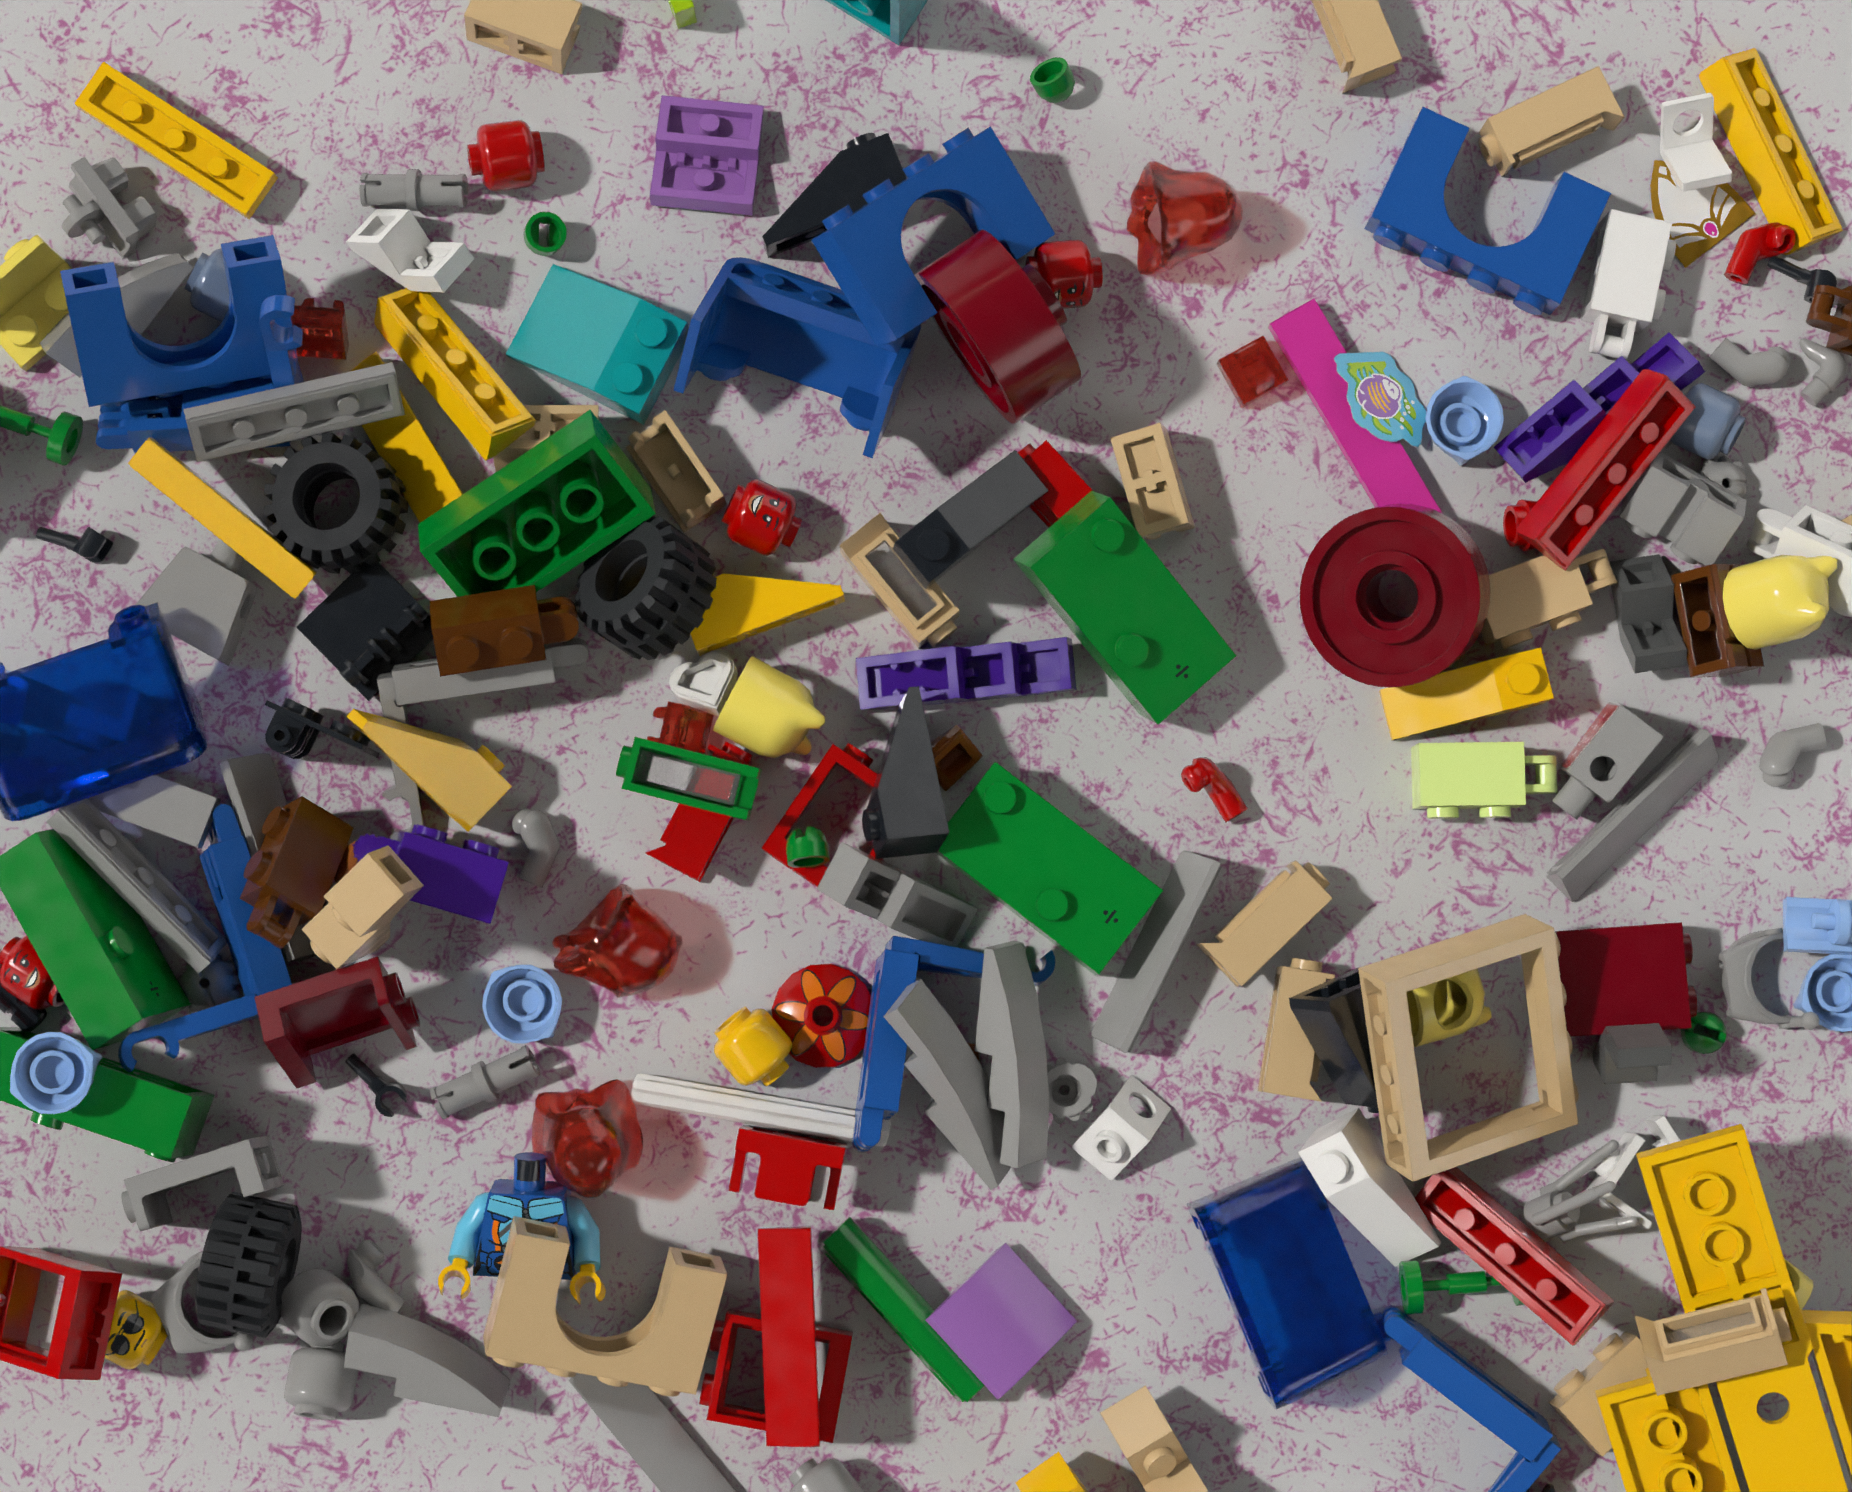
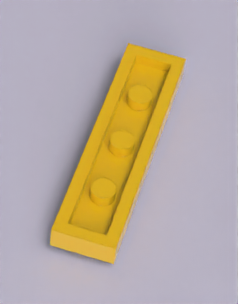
M105 62L101 64L74 103L79 110L248 220H250L278 179L273 171Z

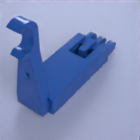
M273 295L266 298L261 304L259 326L272 379L256 377L234 381L232 384L222 388L205 386L183 390L171 397H143L129 400L125 404L115 407L100 405L99 430L96 435L97 446L102 449L133 448L134 453H136L149 437H152L170 452L194 451L183 409L305 382L294 349L302 346L303 329L295 325L292 327H281L274 320L275 318L288 319L294 314L295 298L287 295ZM291 441L267 447H289L291 446Z
M220 804L213 810L212 823L207 834L210 846L199 858L244 997L132 1032L123 1039L118 1049L119 1062L128 1073L133 1071L137 1063L132 1056L134 1044L154 1038L160 1039L166 1047L165 1055L175 1059L179 1054L180 1041L259 1018L255 997L292 985L281 949L247 930V923L254 907L241 900L240 896L247 882V879L243 876L244 870L251 857L244 835L242 836L234 810L227 804Z
M892 936L885 945V950L876 960L852 1138V1145L856 1151L864 1153L873 1148L880 1141L883 1119H891L899 1110L907 1044L884 1018V1015L905 988L916 982L917 970L982 978L984 953L898 936ZM1052 950L1040 959L1042 962L1041 971H1031L1035 986L1045 982L1055 969L1056 960Z
M1387 1306L1382 1312L1384 1329L1387 1335L1401 1345L1399 1353H1401L1402 1364L1517 1451L1488 1492H1526L1561 1450L1557 1437L1552 1433L1547 1419L1420 1322L1418 1323L1412 1317L1406 1315L1397 1306Z

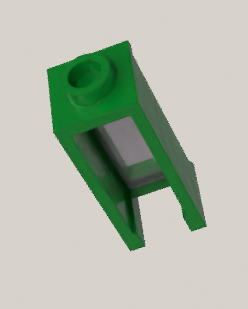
M634 737L632 747L624 745L622 748L616 776L624 778L621 789L749 821L762 769Z

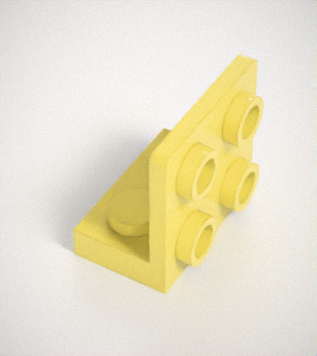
M35 235L30 240L23 239L13 245L4 256L5 262L0 266V345L26 372L46 355L40 342L69 313L60 271L72 268L38 235Z

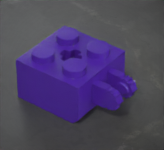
M414 824L411 833L399 831L397 840L383 836L375 837V834L369 835L366 833L365 836L360 835L355 844H352L354 847L353 857L357 858V862L368 853L389 845L424 885L409 901L491 924L509 864L508 861L497 859L500 848L466 839L462 848L446 844L448 833L419 824Z

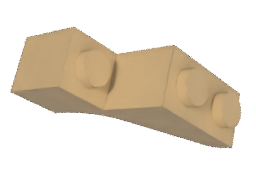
M389 845L365 855L324 895V898L329 903L301 930L311 940L310 945L314 953L324 962L332 964L336 969H339L377 951L390 938V923L393 917L424 885Z
M1146 1385L1100 1412L1146 1492H1208Z

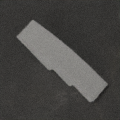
M35 730L31 732L13 778L68 800L77 792L82 793L100 812L201 849L211 827L213 810L221 801V799Z
M1010 941L984 949L975 1051L992 1056L987 1107L1005 1112L1000 1164L1018 1169L1047 1159L1049 1092L1046 1047L1035 985L1023 943Z
M919 979L905 988L884 1015V1018L913 1051L904 1065L933 1098L924 1112L990 1190L999 1186L1011 1166L1000 1164L1005 1112L987 1107L990 1082L980 1062L954 1021L922 979Z

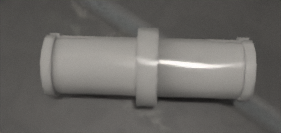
M409 169L406 174L362 173L360 177L361 183H365V185H360L359 187L360 200L363 207H369L370 205L407 206V209H410V211H420L422 206L467 207L468 199L463 196L468 195V179L466 174L422 175L419 169Z
M525 1045L521 1049L491 1063L485 1064L483 1061L471 1065V1072L438 1087L430 1088L432 1100L438 1099L439 1101L434 1104L438 1114L442 1119H446L450 1115L482 1100L491 1103L499 1099L500 1092L533 1077L540 1076L538 1065L533 1066L532 1062L536 1061L532 1051Z

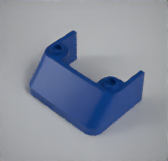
M743 257L731 258L724 263L691 318L673 390L683 394L696 371L702 372L709 379L726 381L742 374L746 365L841 397L840 412L847 419L848 423L856 429L869 431L863 455L873 458L893 413L916 347L921 324L899 339L877 348L841 289L753 259Z

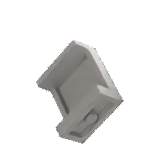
M269 1135L246 1139L124 1179L127 1191L122 1192L121 1198L128 1220L131 1223L137 1222L140 1231L172 1223L173 1219L166 1199L167 1191L232 1169L236 1171L243 1197L284 1186Z

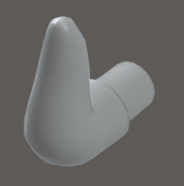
M1803 338L1799 342L1802 351L1809 359L1818 364L1820 369L1812 376L1813 380L1800 394L1810 405L1817 406L1842 381L1846 373V362L1843 355L1836 350L1826 348Z

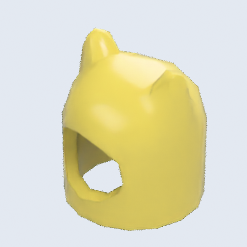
M1779 555L1741 565L1730 570L1724 580L1723 603L1729 626L1738 641L1747 648L1760 649L1801 639L1819 629L1829 611L1828 577L1837 569V559L1830 556L1806 558L1796 555Z
M751 656L733 687L714 725L713 731L758 755L776 758L790 752L807 755L811 752V742L806 735L809 729H820L825 724V716L814 707L811 692L805 685L760 659Z
M1478 969L1406 992L1414 1047L1463 1034L1492 1018L1490 1007L1484 1006L1485 992Z

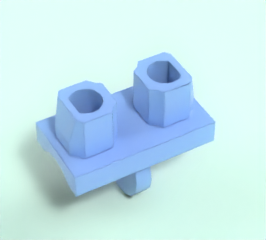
M1786 897L1783 900L1784 952L1852 955V900Z

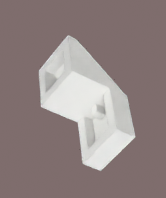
M376 209L346 241L353 252L410 291L444 293L474 260L465 243L430 242L410 209Z

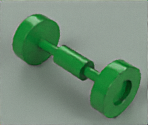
M0 405V427L25 436H29L32 432L48 438L46 457L49 461L63 466L71 461L82 436L83 419L81 416L64 411L58 416L53 427L49 428L35 423V417Z
M1417 1260L1401 1261L1399 1263L1400 1295L1406 1315L1423 1313L1424 1292L1447 1290L1449 1295L1487 1292V1287L1501 1286L1492 1276H1486L1485 1271L1447 1274L1446 1279L1422 1281L1421 1270ZM1512 1294L1516 1306L1525 1305Z

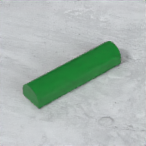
M848 1217L819 1244V1249L957 1401L968 1402L985 1386L927 1323L926 1319L934 1312L933 1307L851 1217Z

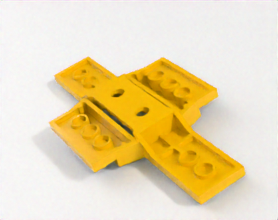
M1734 1125L1636 1153L1684 1313L1762 1295L1760 1289L1763 1288L1767 1290L1772 1310L1784 1308L1792 1340L1782 1342L1788 1365L1716 1382L1749 1492H1848L1808 1356L1812 1353L1852 1484V1311L1800 1309L1743 1125ZM1646 1368V1377L1595 1390L1626 1492H1741L1708 1384L1657 1396L1649 1368ZM1775 1392L1787 1398L1789 1407L1782 1418L1773 1421L1766 1420L1757 1413V1403L1763 1395Z

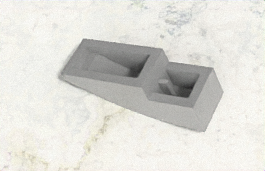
M179 253L145 263L118 276L126 318L133 329L140 335L194 268ZM67 313L40 344L46 354L81 378L82 373L70 316Z
M843 842L839 845L817 887V890L841 905L874 918L893 930L918 940L958 947L978 909L972 904L906 871L876 859V857Z
M361 1303L359 1311L349 1329L344 1361L345 1368L396 1378L394 1396L499 1417L509 1390L510 1379L487 1359L455 1338L428 1324L397 1312Z

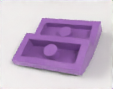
M662 95L655 138L656 154L650 189V204L653 206L753 216L764 106Z
M1007 1243L996 1249L926 1319L927 1323L997 1400L1007 1393L1077 1322Z

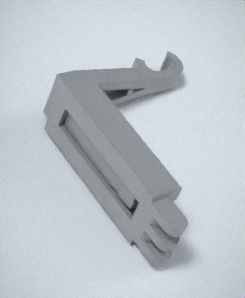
M580 638L545 644L546 660L441 677L437 658L395 664L392 672L382 673L377 679L383 717L409 724L406 704L554 683L556 679L555 668L580 665L587 661L589 656L588 645ZM391 760L395 785L387 788L382 796L389 801L396 797L406 799L410 806L412 825L408 829L399 830L396 828L390 835L389 839L397 840L399 831L411 833L414 824L423 826L424 818L418 785Z

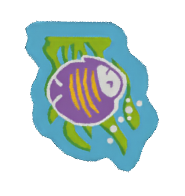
M1385 352L1339 353L1336 355L1334 360L1337 364V372L1348 383L1347 402L1351 407L1352 417L1355 422L1381 440L1397 442L1404 439L1411 446L1418 447L1422 441V430L1426 422V410L1415 397V388L1411 379L1399 371L1391 355Z

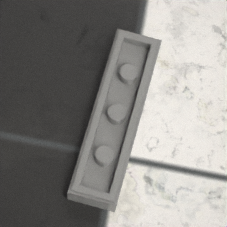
M393 362L183 409L197 462L405 415Z
M77 792L46 821L198 974L214 960L227 944L226 938L82 793Z

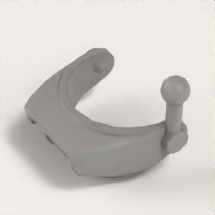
M1782 928L1749 933L1718 954L1719 961L1722 960L1723 962L1718 963V967L1723 968L1721 987L1729 1003V1010H1726L1728 1017L1759 1024H1778L1779 1029L1804 1027L1805 1029L1813 1030L1818 1027L1819 1017L1816 1013L1806 1012L1802 1016H1779L1765 1009L1755 995L1751 983V974L1757 952L1767 943L1783 939Z
M203 1251L190 1257L177 1270L176 1274L168 1279L151 1296L155 1310L176 1353L204 1352L232 1343L235 1344L238 1350L246 1351L253 1345L254 1336L238 1332L229 1336L210 1334L198 1328L186 1313L182 1296L184 1284L191 1273L200 1266Z

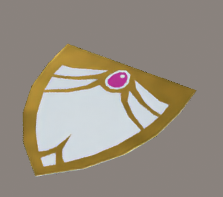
M1654 160L1650 184L1652 211L1655 219L1672 222L1669 239L1676 241L1674 255L1685 268L1755 214L1744 199L1728 183L1682 192L1665 162Z

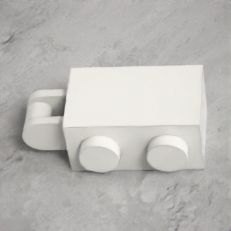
M1613 209L1600 222L1580 320L1594 323L1589 346L1590 353L1617 359L1623 356L1627 359L1631 350L1634 332L1641 333L1652 322V319L1659 320L1666 297V291L1659 289L1662 270L1668 271L1670 269L1676 249V241L1669 239L1672 222ZM1606 326L1622 329L1620 337L1605 334Z
M1807 505L1793 517L1773 509L1759 510L1747 543L1748 548L1766 559L1779 555H1796L1806 558L1830 556L1837 559V569L1828 577L1829 606L1840 615L1852 617V526Z

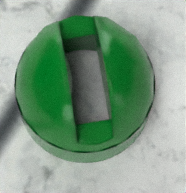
M1055 57L1040 63L1030 75V82L1036 93L1047 102L1059 104L1067 100L1073 93L1075 86L1074 75L1067 61L1063 58Z
M536 213L528 220L524 228V241L533 253L541 256L552 255L560 250L566 240V226L563 220L554 213ZM539 224H548L547 247L539 245Z
M807 826L804 836L802 830L797 828L787 838L786 854L788 866L808 868L823 865L830 861L829 846L825 835L820 829Z
M1697 1012L1696 1017H1691L1692 1028L1681 1029V1037L1686 1047L1700 1054H1709L1719 1050L1723 1046L1727 1035L1726 1026L1722 1019L1711 1012ZM1696 1024L1717 1031L1716 1040L1693 1033Z

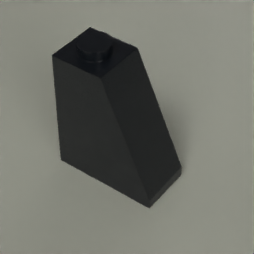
M1356 968L1290 997L1289 1002L1293 1014L1344 1104L1366 1106L1368 1112L1379 1113L1359 970Z

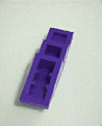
M1668 332L1633 363L1630 364L1623 356H1620L1584 388L1575 380H1572L1496 444L1494 449L1526 483L1567 464L1642 370L1649 369L1666 375L1680 391L1705 373V370L1700 362Z
M1069 637L1021 643L1009 641L969 647L949 646L856 658L860 710L898 708L908 688L917 686L920 689L923 706L1077 690L1072 638Z

